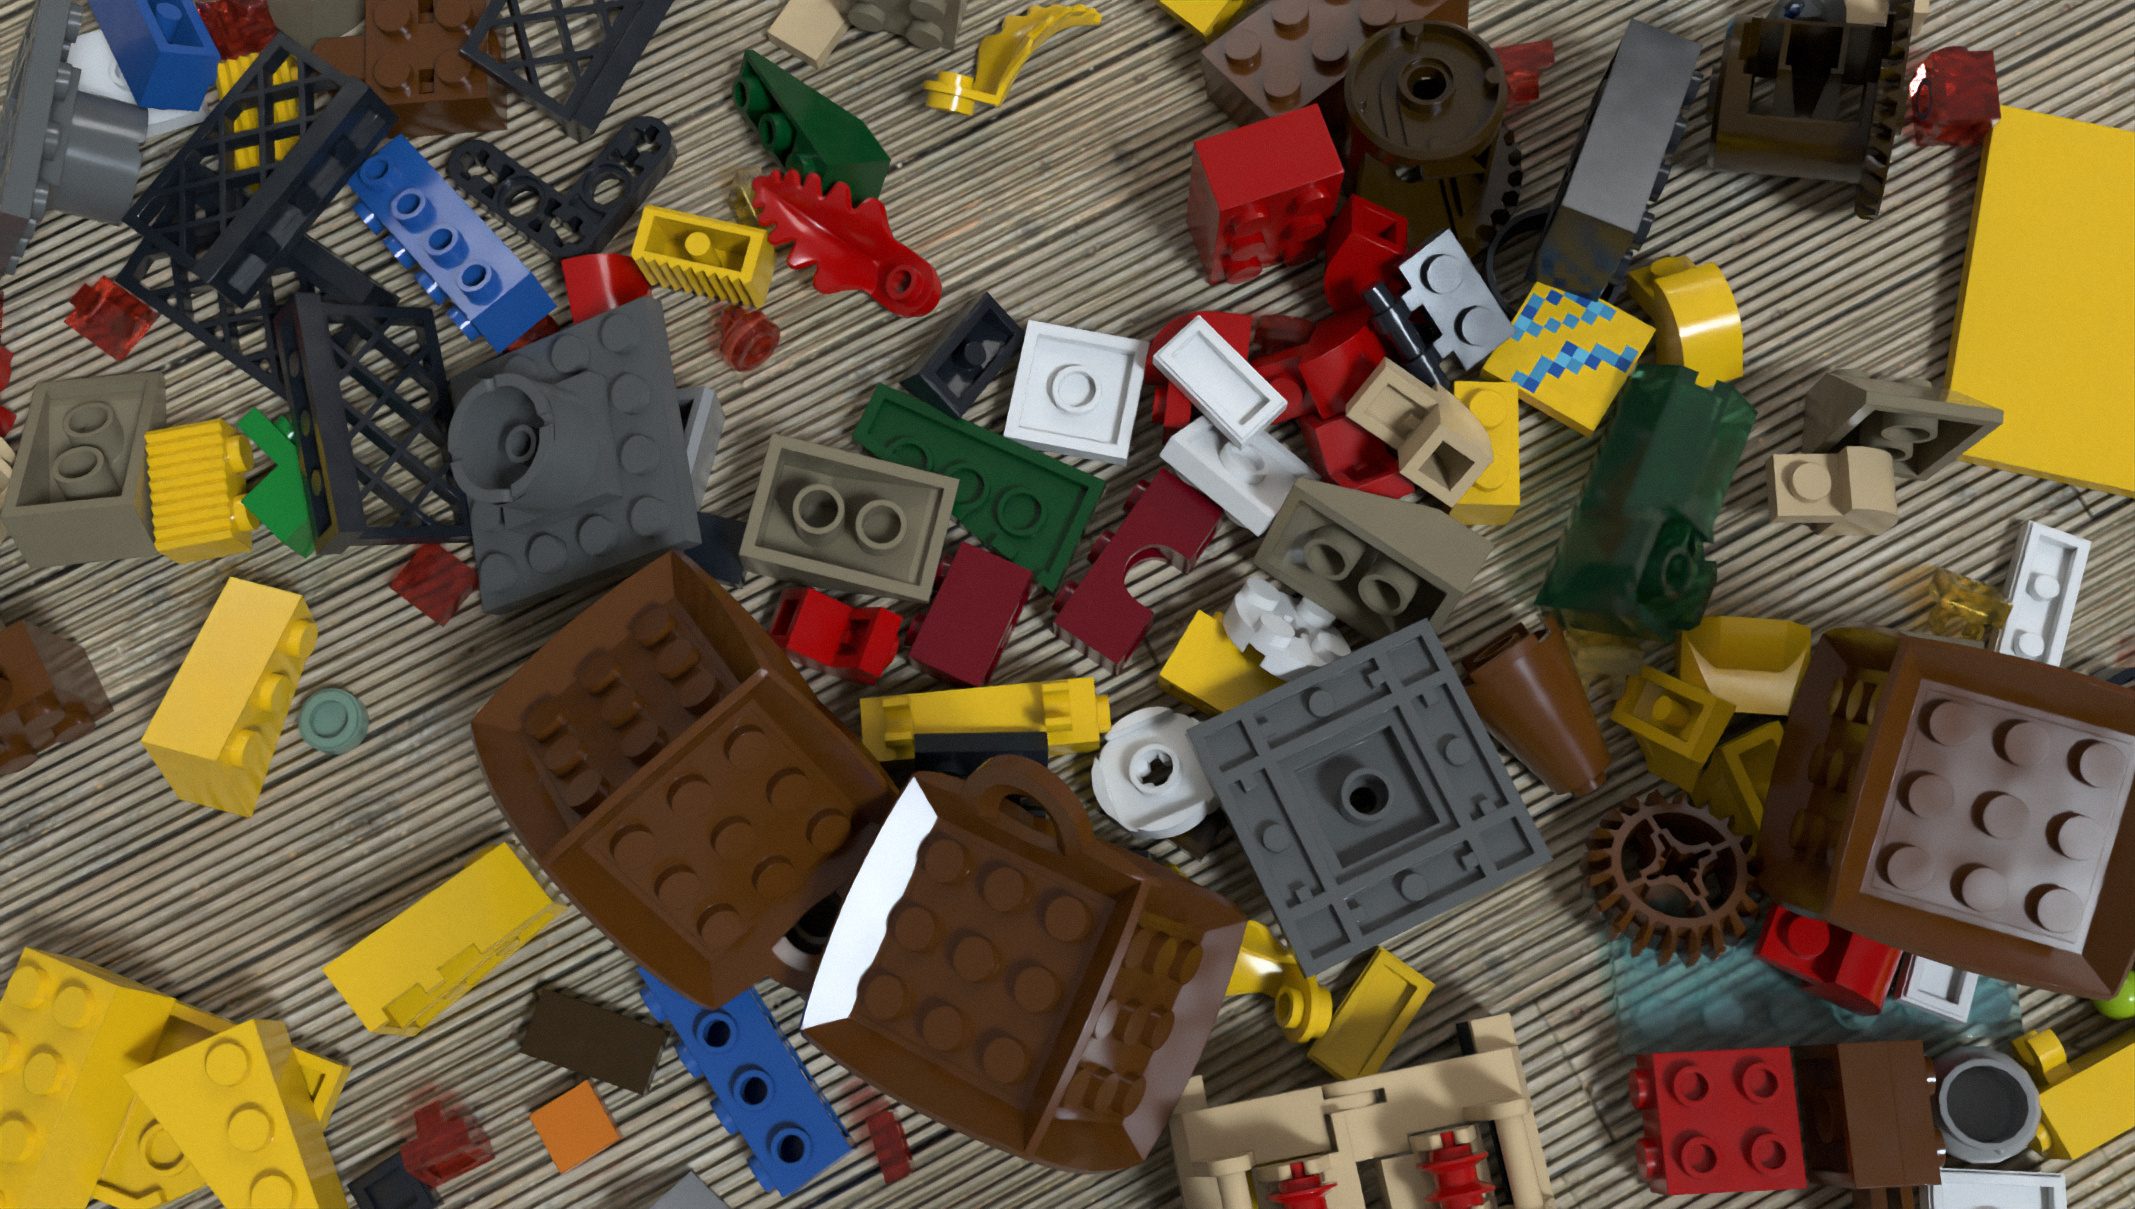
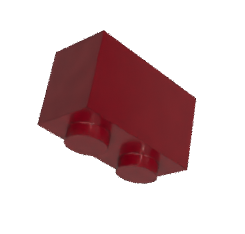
M962 541L955 558L945 555L937 569L932 590L938 593L928 614L919 611L907 632L904 646L911 649L908 658L913 669L958 689L988 687L1034 589L1033 572Z

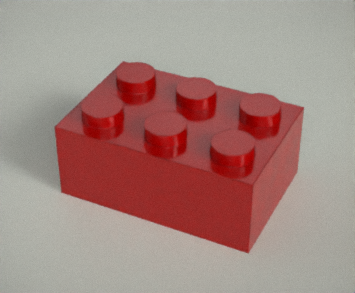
M1318 103L1194 142L1186 223L1210 285L1226 280L1231 285L1241 284L1255 278L1262 272L1263 268L1282 262H1285L1287 266L1306 263L1315 258L1320 253V250L1325 248L1327 233L1331 225L1344 176V169Z

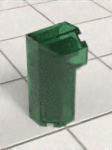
M1638 363L1633 369L1631 376L1627 377L1533 603L1542 612L1551 611L1559 622L1560 627L1668 643L1677 638L1673 633L1677 629L1690 631L1700 625L1718 579L1716 561L1705 560L1703 543L1715 544L1713 525L1758 414L1734 386L1716 380L1712 391L1695 384L1699 372L1682 365Z

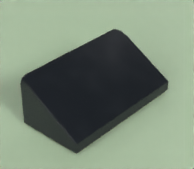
M985 292L968 301L960 308L898 383L909 393L951 418L958 420L966 413L1024 342L1025 332L988 292Z

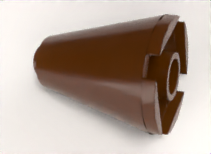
M1544 611L1536 615L1542 626L1528 632L1523 623L1520 622L1491 639L1463 659L1461 664L1467 673L1460 678V681L1485 729L1556 795L1570 792L1574 798H1580L1594 791L1607 780L1608 777L1603 770L1608 767L1612 759L1560 624L1551 611Z

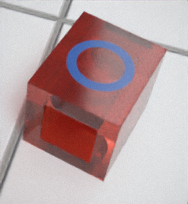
M1963 46L1945 47L1931 52L1910 78L1916 146L1977 145L2001 119L1993 51H1969Z

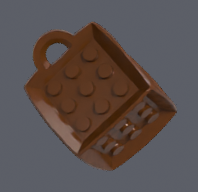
M670 550L646 565L565 625L503 684L471 720L470 726L475 755L489 792L508 825L532 858L571 903L624 954L669 988L707 1011L717 1010L767 976L787 988L809 993L821 954L804 953L795 948L785 936L811 909L835 891L843 900L870 843L900 793L878 760L855 734L820 702L796 667L761 625L712 576L681 550Z
M1845 623L1824 632L1801 682L1778 749L1756 850V857L1764 859V869L1754 874L1755 878L1760 880L1758 883L1763 892L1780 907L1807 918L1831 923L1884 945L1957 969L1998 980L2072 996L2103 1001L2112 1000L2119 995L2135 961V680L2120 686L2058 666L1972 646L1913 637L1891 628L1871 623Z
M1012 754L994 756L971 773L967 780L942 773L918 771L911 774L883 819L845 893L818 962L799 1029L801 1036L858 1078L910 1109L974 1140L1050 1169L1085 1175L1118 1172L1145 1161L1182 1096L1217 1018L1237 961L1248 920L1245 911L1226 897L1206 889L1146 857L1095 837L1088 814L1074 792L1055 773L1034 760ZM1019 794L1032 799L1045 810L1051 821L1034 816L1021 806L1005 798V796Z

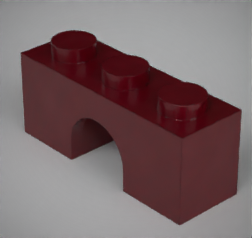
M1164 468L1160 469L1151 483L1144 479L1138 482L1122 508L1129 515L1115 534L1108 529L1102 533L1087 557V561L1093 565L1080 584L1070 580L1062 589L1051 608V612L1057 616L1053 621L1054 635L1116 677H1118L1153 625L1154 612L1136 601L1125 586L1124 581L1128 573L1142 562L1158 560L1172 565L1188 576L1223 524L1224 508Z

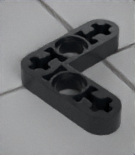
M653 116L634 118L622 127L565 196L493 144L484 140H471L457 147L449 158L448 170L451 179L467 199L561 265V260L582 255L600 254L672 169L677 160V147L669 128L662 120ZM641 140L648 144L656 140L660 149L655 154L644 151L640 155L636 145ZM624 161L629 169L635 166L639 176L633 178L626 167L619 163ZM474 164L482 168L487 165L496 180L501 182L497 190L479 175L471 177L468 172L470 167ZM610 179L619 180L626 185L625 194L617 203L602 205L594 200L597 187L604 181ZM529 191L540 195V206L532 215L516 217L510 213V204L518 194ZM554 217L558 224L570 233L579 231L584 238L583 241L578 245L572 242L564 244L555 229L549 226Z

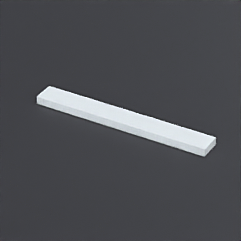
M2031 520L2021 526L1987 650L2059 667L2092 541ZM1905 952L1892 1001L1955 1025L1964 1024L1967 1022L1979 974L1967 972Z

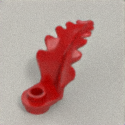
M774 169L767 177L758 175L753 179L752 189L755 192V198L752 201V207L754 209L764 208L757 217V222L762 227L776 225L767 236L768 242L771 245L778 246L794 241V245L787 256L786 264L794 270L813 264L817 265L812 285L818 292L832 294L848 290H862L892 313L902 318L925 316L937 306L942 293V285L935 268L906 245L894 239L884 204L880 200L869 197L856 209H853L850 187L842 181L837 182L828 194L823 197L821 178L818 174L808 173L804 184L801 185V176L795 169L788 170L783 180L781 172L777 169Z

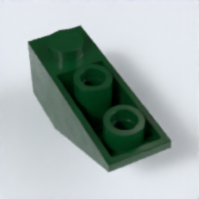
M745 50L739 75L734 79L732 85V100L736 109L742 113L760 139L764 149L770 153L784 175H786L788 170L795 169L800 174L801 185H803L808 173L818 174L821 178L823 197L828 194L837 182L842 181L850 187L853 209H856L869 197L878 199L891 159L865 123L756 51Z

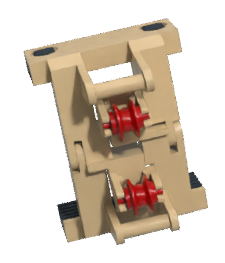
M1510 1013L1456 1023L1463 1055L1461 1057L1208 1108L1202 1076L1190 1077L1182 1096L1167 1122L1183 1208L1253 1209L1245 1171L1251 1170L1259 1209H1366L1356 1162L1373 1158L1384 1209H1557ZM1375 1089H1378L1381 1102H1377ZM1488 1121L1508 1205L1500 1207L1497 1205L1494 1193L1496 1187L1495 1184H1492L1486 1158L1488 1153L1484 1150L1478 1123L1411 1136L1409 1140L1407 1134L1463 1122ZM1332 1148V1151L1252 1169L1257 1164L1327 1151ZM1412 1150V1153L1396 1157L1386 1156Z

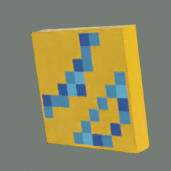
M1536 282L1511 322L1517 333L1493 350L1479 376L1489 382H1518L1519 399L1590 439L1656 329L1599 298L1598 302H1594Z

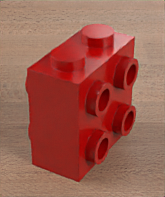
M1790 1046L1636 1055L1637 1068H1632L1629 1072V1093L1634 1109L1642 1110L1644 1138H1638L1636 1143V1159L1642 1180H1649L1651 1193L1687 1195L1807 1189Z

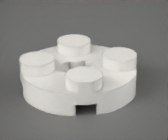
M1253 577L1246 581L1241 591L1235 595L1223 616L1224 629L1233 644L1244 652L1248 643H1250L1256 650L1265 655L1259 666L1287 682L1351 653V649L1344 637L1332 625L1336 616L1306 597H1303L1300 601L1278 591L1273 585L1260 578Z
M1159 706L1144 708L1119 720L1104 737L1108 742L1102 749L1099 760L1096 757L1094 758L1091 769L1092 787L1101 808L1115 823L1126 829L1137 839H1164L1180 835L1198 825L1206 815L1213 813L1220 806L1185 736L1187 729L1201 722L1192 716L1189 718L1184 714L1175 713L1171 708ZM1155 759H1160L1165 766L1173 765V771L1164 784L1160 786H1155L1153 783L1143 784L1142 778L1151 773L1150 763Z

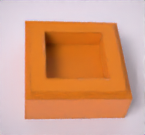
M585 1080L529 1115L560 1174H567L624 1138L593 1080Z

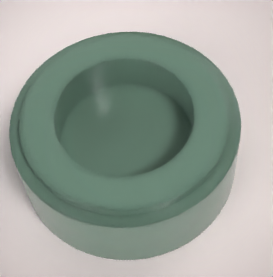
M336 688L324 689L314 693L305 701L298 716V728L303 740L312 748L331 755L344 754L356 748L365 738L369 727L368 711L362 701L354 695Z

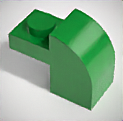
M254 407L236 425L278 466L240 502L283 544L306 559L315 551L292 422L284 415H281L273 422Z

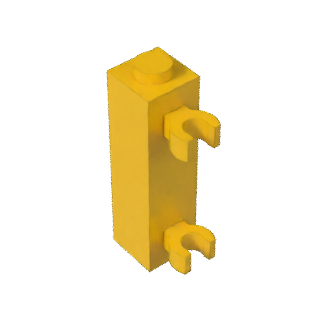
M1094 677L860 699L863 744L878 760L885 771L915 769L914 734L1046 732L1048 756L1098 752L1100 751L1099 734L1111 731L1108 694L1095 695Z
M2135 1027L2070 1063H2067L2063 1046L2050 1028L2039 1033L2032 1029L2009 1042L2018 1061L2033 1076L2035 1080L2033 1083L2039 1091L2042 1115L2036 1135L2028 1146L2033 1151L2040 1153L2043 1158L2074 1160L2135 1126Z

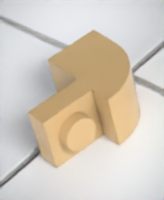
M1384 357L1346 404L1347 417L1398 450L1399 473L1451 508L1494 460L1492 444L1488 433L1462 402L1437 382L1430 388L1387 357Z
M1846 446L1838 454H1772L1765 461L1770 523H1816L1817 536L1882 535L1898 522L1893 458L1890 453L1884 450L1864 446Z

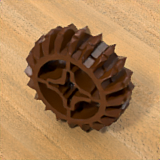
M1658 789L1648 794L1644 804L1631 795L1623 801L1619 811L1611 808L1604 813L1599 823L1600 828L1596 827V829L1591 830L1585 845L1588 852L1583 854L1579 863V869L1582 874L1588 877L1584 878L1580 887L1581 897L1597 900L1590 910L1591 921L1611 920L1612 924L1607 932L1609 942L1619 940L1624 935L1633 941L1630 946L1632 958L1639 957L1645 948L1655 950V959L1658 967L1667 965L1674 953L1678 955L1686 969L1690 966H1695L1701 954L1713 962L1722 957L1726 951V946L1731 948L1738 947L1747 935L1746 928L1753 927L1760 917L1761 912L1759 910L1761 908L1757 904L1761 902L1765 893L1758 883L1760 880L1755 878L1754 874L1763 871L1764 859L1747 855L1753 846V835H1733L1731 830L1736 823L1734 814L1725 816L1720 820L1710 815L1712 812L1711 799L1703 801L1698 808L1688 805V799L1684 790L1675 794L1671 803L1665 801ZM1633 845L1639 855L1636 863L1640 871L1634 881L1627 883L1621 866V853ZM1712 873H1715L1721 889V906L1714 912L1706 902L1709 893L1704 886L1706 878Z

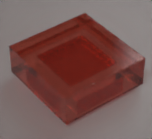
M423 544L389 587L440 626L444 627L477 587L479 579L478 573L439 544Z
M887 1109L865 1117L885 1183L888 1184L915 1174L914 1170L917 1169L898 1111Z

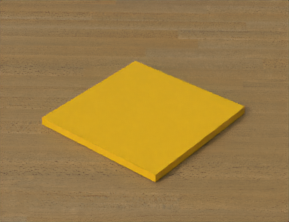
M1996 104L1988 113L1943 389L1957 391L2004 410L2002 425L1955 460L2135 499V132Z

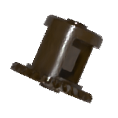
M1888 0L1884 23L1875 22V25L1763 18V15L1738 13L1733 16L1728 23L1721 64H1713L1708 91L1705 120L1712 121L1708 165L1714 172L1738 174L1744 172L1848 181L1849 183L1857 184L1854 213L1860 219L1876 221L1884 194L1895 135H1901L1906 112L1910 78L1905 77L1915 0ZM1755 77L1776 79L1771 116L1750 114ZM1842 84L1863 85L1857 123L1835 121Z
M1416 19L1400 22L1382 29L1365 41L1357 50L1346 72L1340 127L1330 134L1344 169V176L1331 224L1353 193L1407 218V252L1439 228H1450L1469 259L1492 243L1497 232L1513 216L1520 196L1523 173L1521 168V151L1517 149L1514 131L1508 129L1503 121L1508 97L1505 70L1495 51L1481 37L1451 22L1435 19ZM1413 164L1420 165L1423 181L1417 183L1403 181L1397 176L1395 169H1398V165L1412 167Z

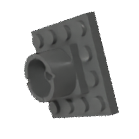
M36 0L11 64L0 120V279L3 273L14 276L18 259L24 256L27 241L32 240L36 224H41L48 209L120 227L122 225L121 220L129 211L143 158V154L138 150V147L144 146L146 142L148 109L78 88L82 69L72 67V64L66 62L71 43L76 42L79 33L83 6L72 3V0Z
M645 295L450 377L455 412L448 432V452L452 455L453 463H450L454 479L467 495L483 613L501 616L653 562L670 550L684 551L702 544L661 301Z
M1428 618L1422 619L1186 730L1185 736L1304 979L1314 976L1553 860ZM1360 794L1366 797L1370 803V812L1360 813L1356 811L1350 803V796Z

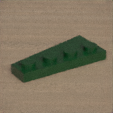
M880 382L852 435L854 444L872 458L960 479L950 519L999 557L1032 571L1034 584L1054 599L1106 489L1105 480L965 419L955 420L930 404Z

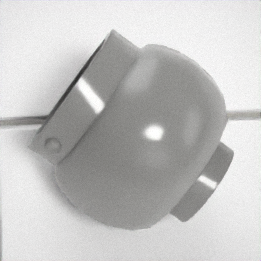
M1984 1046L1957 1047L1935 1058L1932 1063L1936 1074V1089L1934 1094L1930 1096L1933 1124L1940 1129L1943 1135L1946 1153L1972 1164L1998 1163L2021 1153L2035 1137L2042 1115L2039 1091L2027 1070L2009 1055Z

